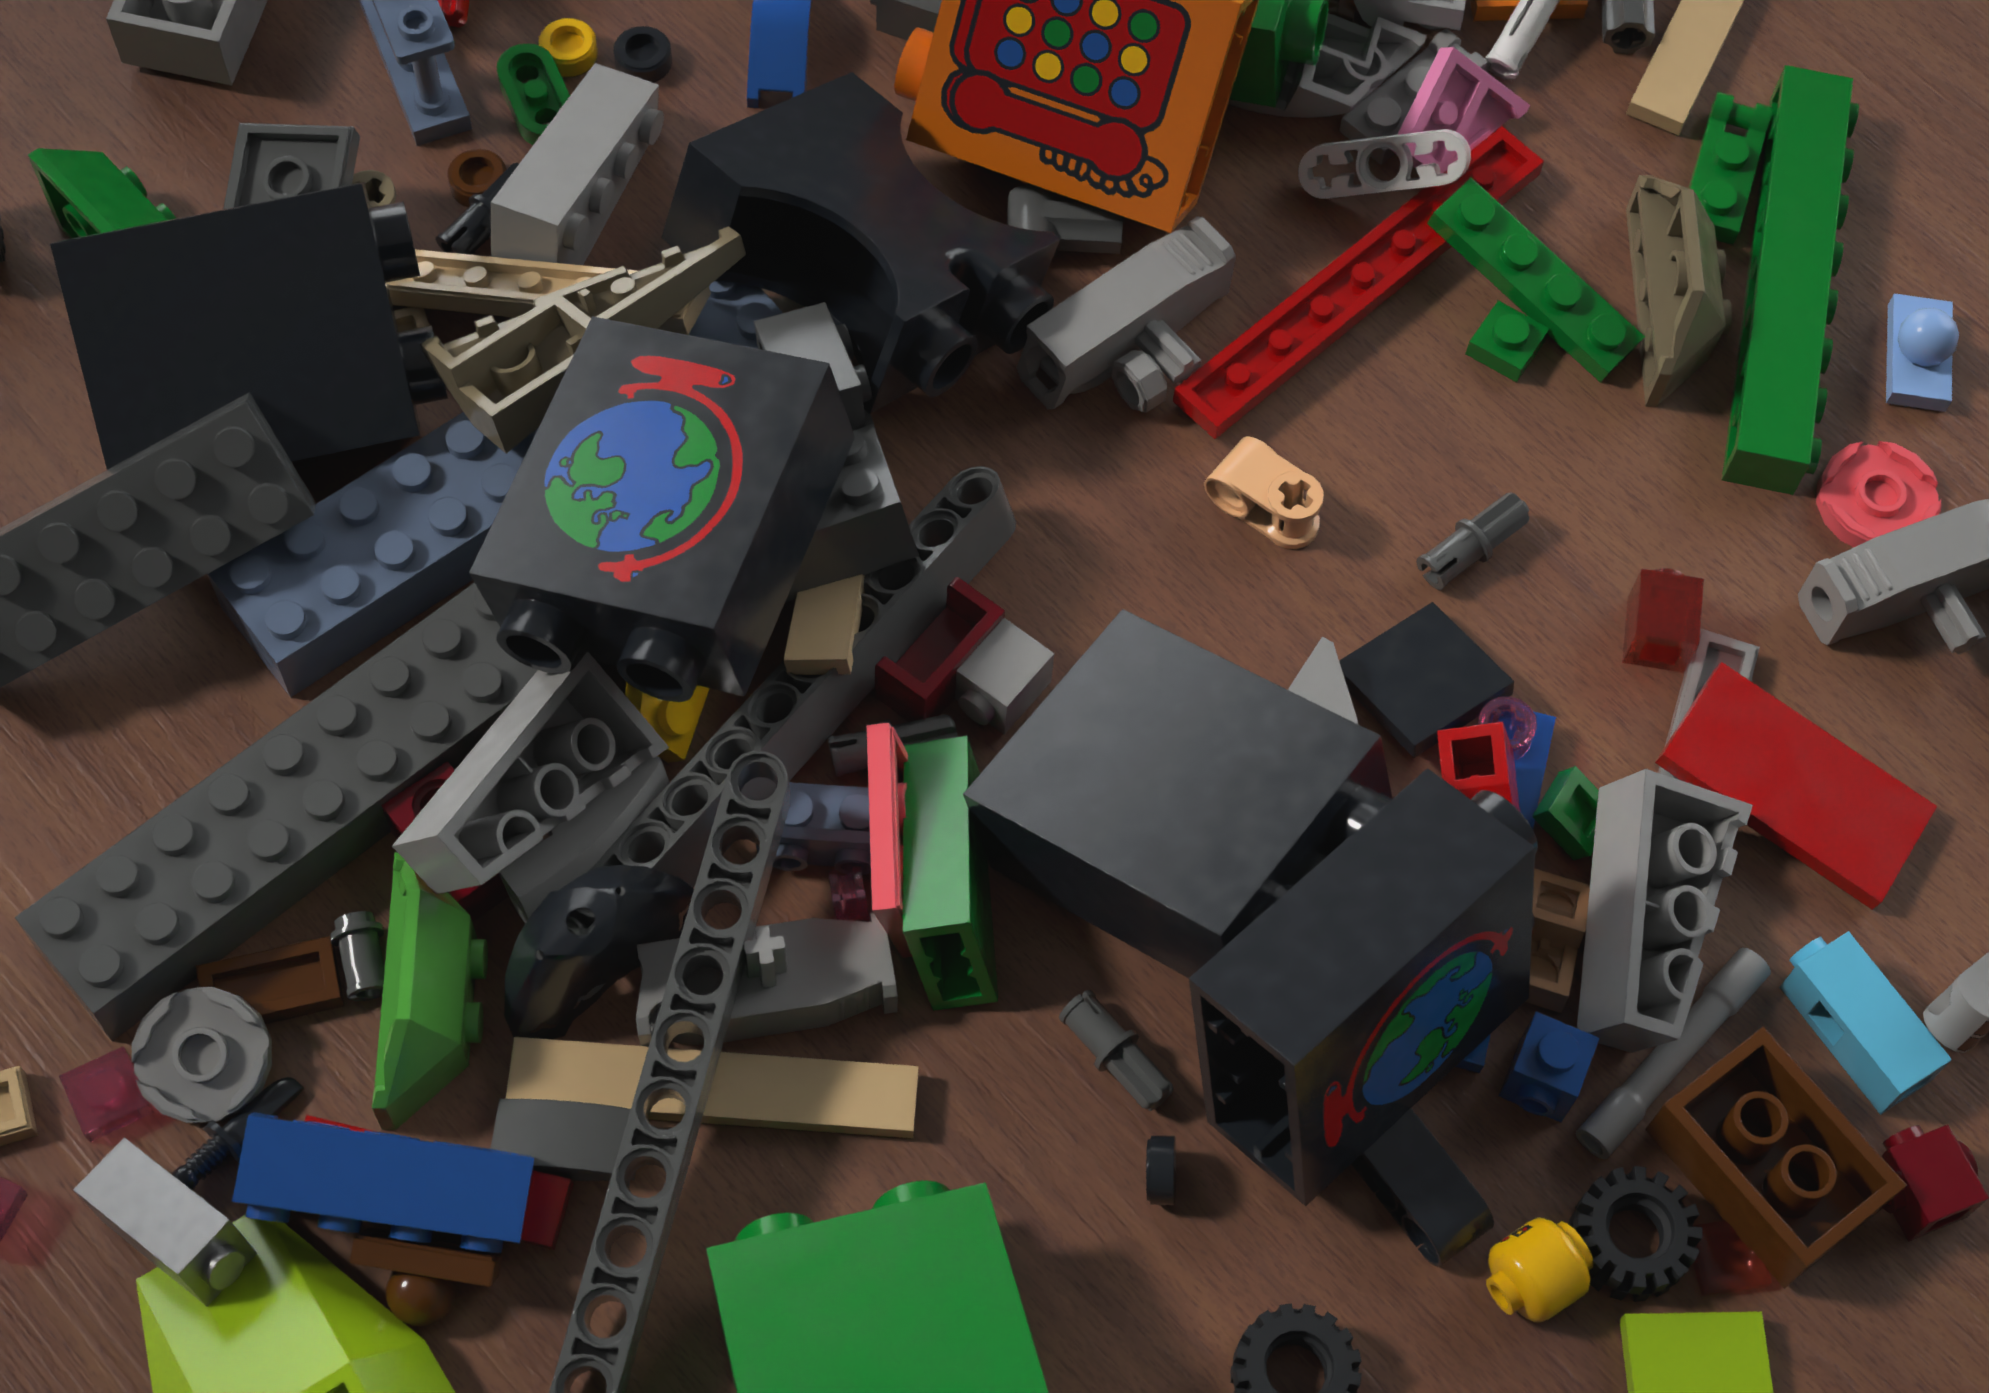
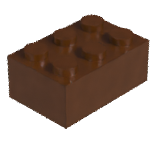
M1764 1027L1664 1103L1645 1129L1784 1289L1882 1210L1907 1186Z

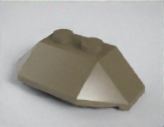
M1639 175L1626 208L1637 327L1638 331L1645 336L1639 343L1645 406L1657 407L1711 358L1721 335L1729 333L1732 321V306L1729 299L1722 298L1721 285L1726 273L1725 251L1717 249L1714 224L1695 191L1651 175Z

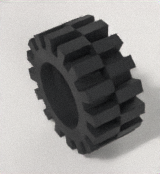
M1634 1166L1629 1174H1625L1623 1167L1611 1170L1605 1179L1602 1176L1599 1177L1575 1207L1576 1210L1569 1220V1225L1582 1237L1593 1258V1268L1589 1271L1595 1277L1591 1280L1590 1285L1598 1291L1604 1284L1613 1288L1610 1297L1621 1301L1627 1294H1633L1634 1302L1646 1301L1653 1293H1655L1656 1297L1666 1293L1684 1276L1688 1268L1695 1262L1700 1251L1695 1247L1702 1240V1227H1694L1693 1222L1700 1215L1696 1204L1685 1207L1682 1200L1688 1192L1680 1184L1674 1191H1671L1665 1186L1670 1176L1660 1171L1652 1179L1646 1177L1647 1167ZM1633 1210L1649 1217L1655 1224L1659 1234L1657 1251L1645 1258H1634L1622 1253L1614 1245L1610 1237L1609 1224L1612 1216L1621 1211Z

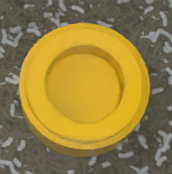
M572 18L556 20L548 24L539 36V46L545 48L552 55L561 76L572 77L581 75L591 69L597 60L598 50L595 33L583 21Z

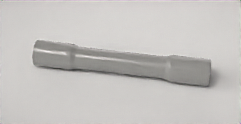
M1740 948L1706 985L1698 1001L1689 1009L1680 1040L1656 1046L1622 1086L1614 1089L1578 1128L1576 1136L1590 1153L1601 1159L1609 1158L1644 1118L1647 1108L1724 1021L1728 1017L1735 1015L1770 976L1771 970L1767 962L1756 952L1748 948Z

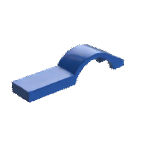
M753 0L747 107L759 108L760 91L793 93V97L806 92L808 36L812 0Z

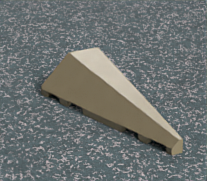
M728 226L720 229L719 239L707 246L685 254L681 252L678 246L661 252L662 262L632 274H629L624 266L533 299L534 308L523 315L499 324L491 315L475 321V333L445 344L435 336L420 344L425 357L472 425L507 454L540 426L592 316L655 329L659 328L746 255L741 235Z

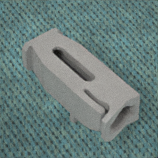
M1199 216L1190 220L1188 225L1148 244L1027 325L1026 333L1028 338L1016 368L1021 381L1047 409H1055L1065 401L1069 394L1087 391L1112 377L1114 361L1130 351L1136 350L1150 355L1174 384L1178 381L1182 383L1191 376L1192 371L1200 367L1201 359L1176 332L1181 330L1215 300L1229 293L1236 258L1232 246L1204 217ZM1039 366L1057 386L1049 390L1036 377Z
M1989 499L1975 501L1883 534L1830 559L1826 558L1816 562L1798 593V600L1802 611L1819 640L1828 646L1838 642L1840 639L1878 630L1927 612L1951 653L1957 652V654H1962L1969 651L1972 645L1982 642L1986 635L1963 598L1989 589Z
M873 912L870 913V922L809 918L756 926L753 939L744 942L746 964L724 1042L826 1027L881 1004L884 1014L897 1012V987L888 934ZM680 938L637 945L642 974L636 1013L640 1046L649 1047ZM712 967L697 969L690 975L686 988L696 995L713 993L721 985L723 974ZM684 1032L672 1039V1042L704 1045V1039L694 1032Z

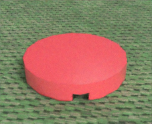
M1879 441L1877 446L1870 444L1862 446L1863 442L1849 444L1831 457L1817 482L1816 505L1824 524L1840 541L1853 548L1883 534L1936 516L1941 512V499L1938 502L1939 495L1936 491L1938 482L1933 471L1917 454L1895 443Z

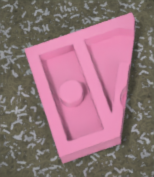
M1440 48L1397 135L1449 129L1461 134L1468 142L1470 150H1472L1509 119L1522 117L1527 112L1530 104L1456 48ZM1437 141L1438 145L1435 151L1429 154L1414 156L1416 143H1407L1412 154L1413 167L1415 168L1422 164L1436 163L1440 167V173H1444L1448 169L1449 164L1458 160V155L1456 151L1446 150L1444 141Z

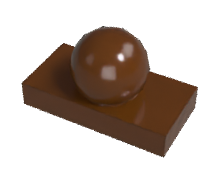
M367 1228L354 1238L349 1261L351 1264L393 1270L386 1284V1301L391 1312L399 1320L415 1327L432 1325L441 1321L446 1316L456 1298L455 1281L491 1287L499 1277L503 1253L465 1249L460 1247V1243L432 1238L431 1243L390 1238V1231Z

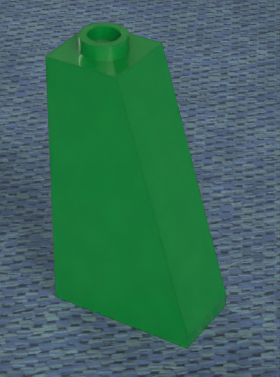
M968 736L904 745L908 752V761L904 762V783H907V789L905 792L906 818H903V934L933 1011L998 1002L988 859L963 796V793L980 775Z

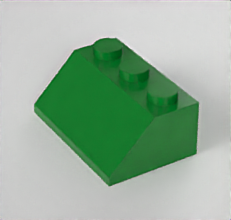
M37 148L28 154L56 224L69 239L176 218L165 204L160 203L155 207L146 198L148 194L144 185L129 167L125 166L119 170L103 152Z

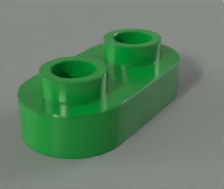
M524 43L512 46L502 53L497 62V74L500 89L521 136L529 144L534 145L549 125H544L543 123L552 121L570 97V94L552 55L539 45ZM532 79L527 83H522L523 80Z

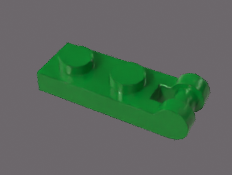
M1717 92L1709 113L1689 188L1695 191L1714 224L1716 240L1734 245L1742 224L1765 134L1773 113V107L1756 103L1753 108L1733 102L1734 96ZM1726 124L1745 129V137L1725 132Z

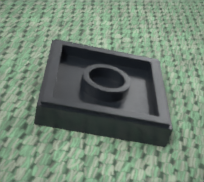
M1433 602L1339 660L1348 691L1413 758L1438 743L1437 730L1465 726L1513 695L1514 680Z

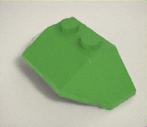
M394 853L385 972L372 1110L382 1130L398 1129L469 1066L470 1044L481 1043L483 1035L482 1002H474L475 979H486L488 968L487 940L477 938L471 916L447 892L435 894L399 853Z

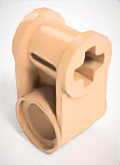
M1249 436L1242 438L1204 482L1205 491L1216 506L1225 513L1241 519L1282 548L1299 549L1306 547L1314 541L1319 532L1320 518L1318 513L1323 506L1324 494L1321 484L1312 475L1303 472L1276 454L1271 447L1257 438ZM1304 490L1307 491L1306 500L1303 499ZM1282 520L1284 521L1283 531L1280 529Z

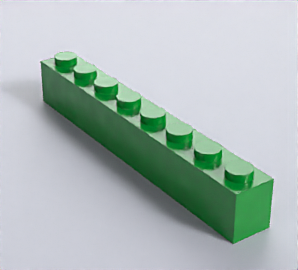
M1785 65L1769 102V106L1773 107V113L1765 134L1722 481L1794 495L1805 473L1813 475L1819 463L1822 440L1813 437L1815 423L1819 424L1823 417L1828 394L1827 388L1819 387L1820 374H1825L1829 366L1833 349V339L1824 337L1825 327L1831 324L1838 303V290L1830 289L1831 277H1835L1838 273L1844 250V243L1835 241L1836 229L1840 230L1842 228L1849 204V196L1840 194L1841 184L1847 182L1854 159V149L1846 148V140L1854 132L1859 113V104L1851 102L1853 78Z

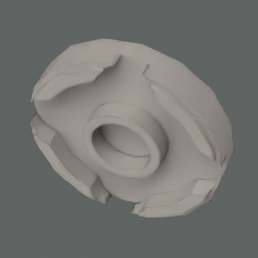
M215 987L186 989L161 999L142 1018L131 1045L134 1073L142 1096L161 1114L186 1123H209L212 1119L215 1122H220L237 1114L263 1090L272 1067V1039L261 1014L242 997Z

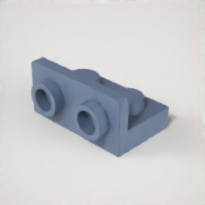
M789 782L791 791L790 807L773 867L784 871H799L805 869L808 865L834 866L838 872L847 875L858 876L871 873L869 789L867 787ZM756 844L757 854H758L760 848H759V847L757 846V844Z

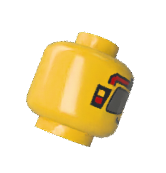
M1538 1217L1527 1222L1491 1247L1488 1263L1492 1276L1486 1280V1285L1496 1304L1505 1313L1512 1315L1517 1311L1526 1319L1540 1323L1552 1318L1588 1292L1590 1285L1589 1270L1593 1268V1258L1582 1237L1568 1223L1561 1221L1555 1224L1551 1220Z

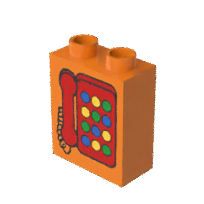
M942 0L934 32L920 27L915 28L905 44L897 67L894 83L895 94L915 101L906 140L1172 233L1198 202L1260 0Z

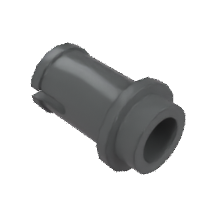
M369 911L352 912L338 917L334 921L336 930L331 933L330 939L334 946H339L348 988L346 991L348 999L351 1001H366L381 997L383 994L385 968L379 938L384 935L383 924L376 922L374 913Z

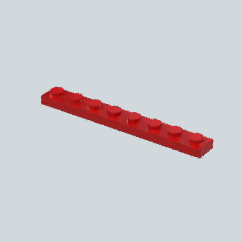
M1501 126L1471 150L1469 167L1460 178L1450 184L1422 189L1174 389L1173 402L1212 438H1218L1452 247L1427 222L1432 214L1470 178L1474 179L1496 201L1503 205L1540 175L1544 160Z

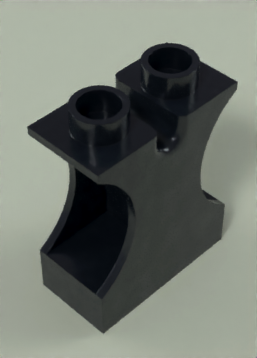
M850 72L690 142L661 238L671 247L678 246L681 252L685 254L712 244L719 239V230L729 226L741 235L746 255L715 281L759 287L789 298L804 307L825 302L835 326L843 323L846 325L854 355L859 365L862 364L866 370L872 391V399L863 403L864 409L871 414L916 388H919L929 397H937L943 394L962 377L975 355L993 345H997L1006 354H1013L1024 348L1028 338L1026 333L1027 325L1051 310L1054 305L1053 296L1044 290L1041 285L1060 238L1053 232L1022 229L993 221L964 208L940 192L919 172L906 152L901 136L903 112L857 75Z

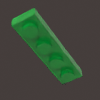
M1470 178L1432 214L1427 222L1432 229L1528 317L1550 328L1548 335L1600 383L1644 339L1645 336L1474 179Z

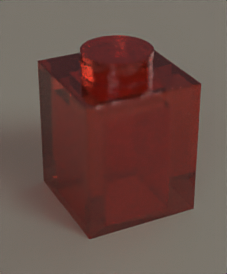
M1669 568L1641 569L1627 599L1622 663L1685 672L1700 641L1703 578L1685 576L1680 571Z

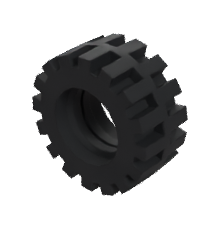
M1292 1303L1280 1305L1277 1311L1272 1313L1268 1309L1259 1315L1252 1325L1248 1326L1233 1356L1230 1381L1234 1383V1393H1278L1271 1386L1268 1379L1267 1360L1277 1348L1285 1345H1299L1311 1350L1320 1359L1324 1368V1384L1318 1393H1357L1362 1373H1359V1365L1361 1363L1359 1349H1353L1351 1342L1354 1337L1347 1327L1341 1331L1335 1325L1338 1318L1329 1312L1325 1316H1321L1315 1313L1316 1306L1303 1304L1301 1309H1293Z

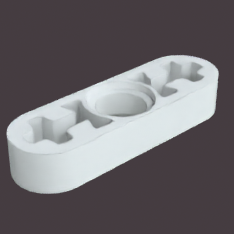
M1449 129L1326 143L1309 150L1303 156L1299 164L1298 176L1305 191L1321 199L1440 186L1454 182L1466 172L1471 161V150L1468 142L1461 134ZM1437 141H1444L1446 150L1457 152L1458 160L1448 165V173H1440L1439 165L1430 163L1416 167L1420 178L1410 177L1413 158L1407 143H1416L1414 156L1429 154L1435 151L1438 145ZM1387 147L1398 155L1400 170L1394 179L1382 181L1374 177L1370 172L1368 165L1369 157L1376 148ZM1349 150H1358L1356 172L1362 183L1361 185L1353 184L1355 172L1340 174L1334 177L1331 182L1332 187L1326 186L1323 177H1314L1313 167L1322 163V155H1328L1330 164H1348L1353 161Z

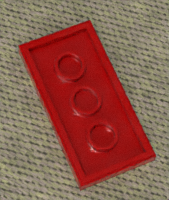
M1723 662L1714 669L1655 762L1681 781L1752 804L1747 826L1872 910L1882 903L1937 808V805Z

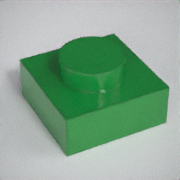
M1498 300L1469 341L1465 354L1517 383L1546 341L1550 328Z
M1577 766L1558 772L1532 815L1537 823L1573 860L1590 856L1593 852L1599 792Z

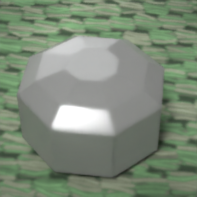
M1132 350L1114 361L1112 379L1119 395L1131 409L1147 413L1165 401L1167 382L1160 366L1150 355L1145 352Z

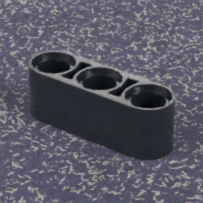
M1412 1108L1351 1164L1416 1247L1421 1245L1418 1250L1423 1257L1436 1267L1444 1264L1494 1227L1492 1213L1482 1196Z

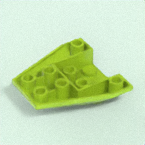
M246 1214L232 1222L258 1253L243 1268L238 1279L223 1289L208 1306H205L159 1267L136 1279L153 1393H455L422 1337L399 1320L392 1312L283 1222L246 1217Z

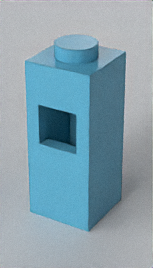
M1849 931L1829 944L1822 937H1818L1790 958L1789 961L1795 968L1782 983L1780 989L1880 1115L1931 1082L1952 1060Z

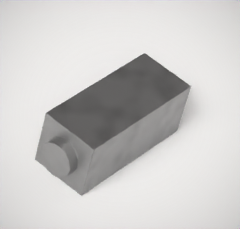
M125 1137L73 1189L103 1223L205 1306H208L223 1289L233 1284L242 1273L243 1268L258 1253L227 1217Z

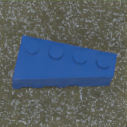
M253 1112L247 1118L232 1202L248 1204L246 1217L289 1223L290 1213L293 1210L320 1214L317 1227L360 1233L363 1220L391 1224L390 1238L431 1243L433 1231L461 1234V1248L502 1253L504 1241L520 1243L534 1157L526 1154L441 1141H421L419 1138L365 1130L360 1132L339 1125L320 1122L286 1121L278 1119V1116Z

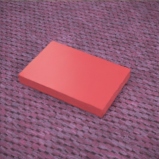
M890 723L867 725L872 911L902 958L912 957L903 934V818H906L905 792L907 789V783H904V762H908V752Z

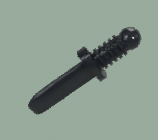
M292 1077L281 1078L266 1087L222 1128L212 1119L203 1128L212 1139H208L206 1141L207 1144L203 1143L201 1148H198L195 1151L196 1153H192L190 1155L191 1158H187L185 1160L186 1163L177 1167L172 1175L193 1190L199 1183V1180H205L207 1178L206 1174L210 1175L212 1170H216L217 1165L220 1166L223 1163L222 1160H227V1156H232L239 1163L248 1115L255 1112L277 1116L299 1096L304 1087Z

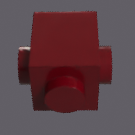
M1948 1124L1925 1134L1920 1125H1915L1892 1135L1883 1142L1886 1151L1881 1157L1907 1184L1883 1209L1888 1213H1893L1908 1242L1967 1218L1989 1199L1977 1177L1978 1167L1972 1152L1963 1142L1957 1141Z

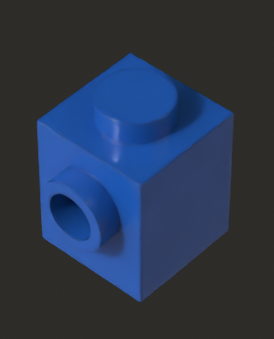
M1536 1011L1520 1038L1498 1096L1518 1104L1522 1109L1530 1113L1562 1122L1579 1096L1600 1038Z

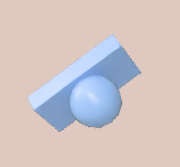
M1893 294L1888 304L1887 404L1945 412L1952 402V354L1956 351L1959 339L1957 324L1953 320V302Z

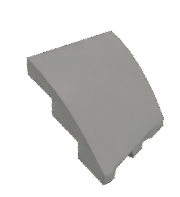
M1328 13L1325 37L1316 65L1289 63L1276 108L1229 100L1228 104L1244 110L1283 117L1311 118L1349 113L1422 47L1426 35L1377 17L1371 29Z

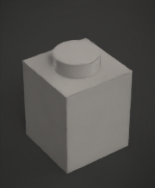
M1003 618L956 670L955 699L958 701L962 711L974 722L980 725H987L989 723L1005 735L1051 683L1054 653L1006 618Z

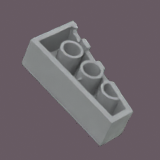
M594 63L491 201V257L583 265L648 145H653L660 135L664 113L658 110V84Z
M589 652L577 654L571 669L566 673L555 674L538 670L392 847L435 894L482 885L541 842L543 835L560 823L570 821L586 809L585 805L605 790L616 787L632 775V770L646 760L654 759L668 749L669 746Z
M1648 769L1641 770L1599 788L1577 1029L1599 1037L1598 1043L1630 1053L1680 1040L1704 964L1698 956L1705 934L1714 932L1720 909L1714 906L1722 879L1732 874L1738 852L1732 849L1738 828L1748 823L1752 804Z

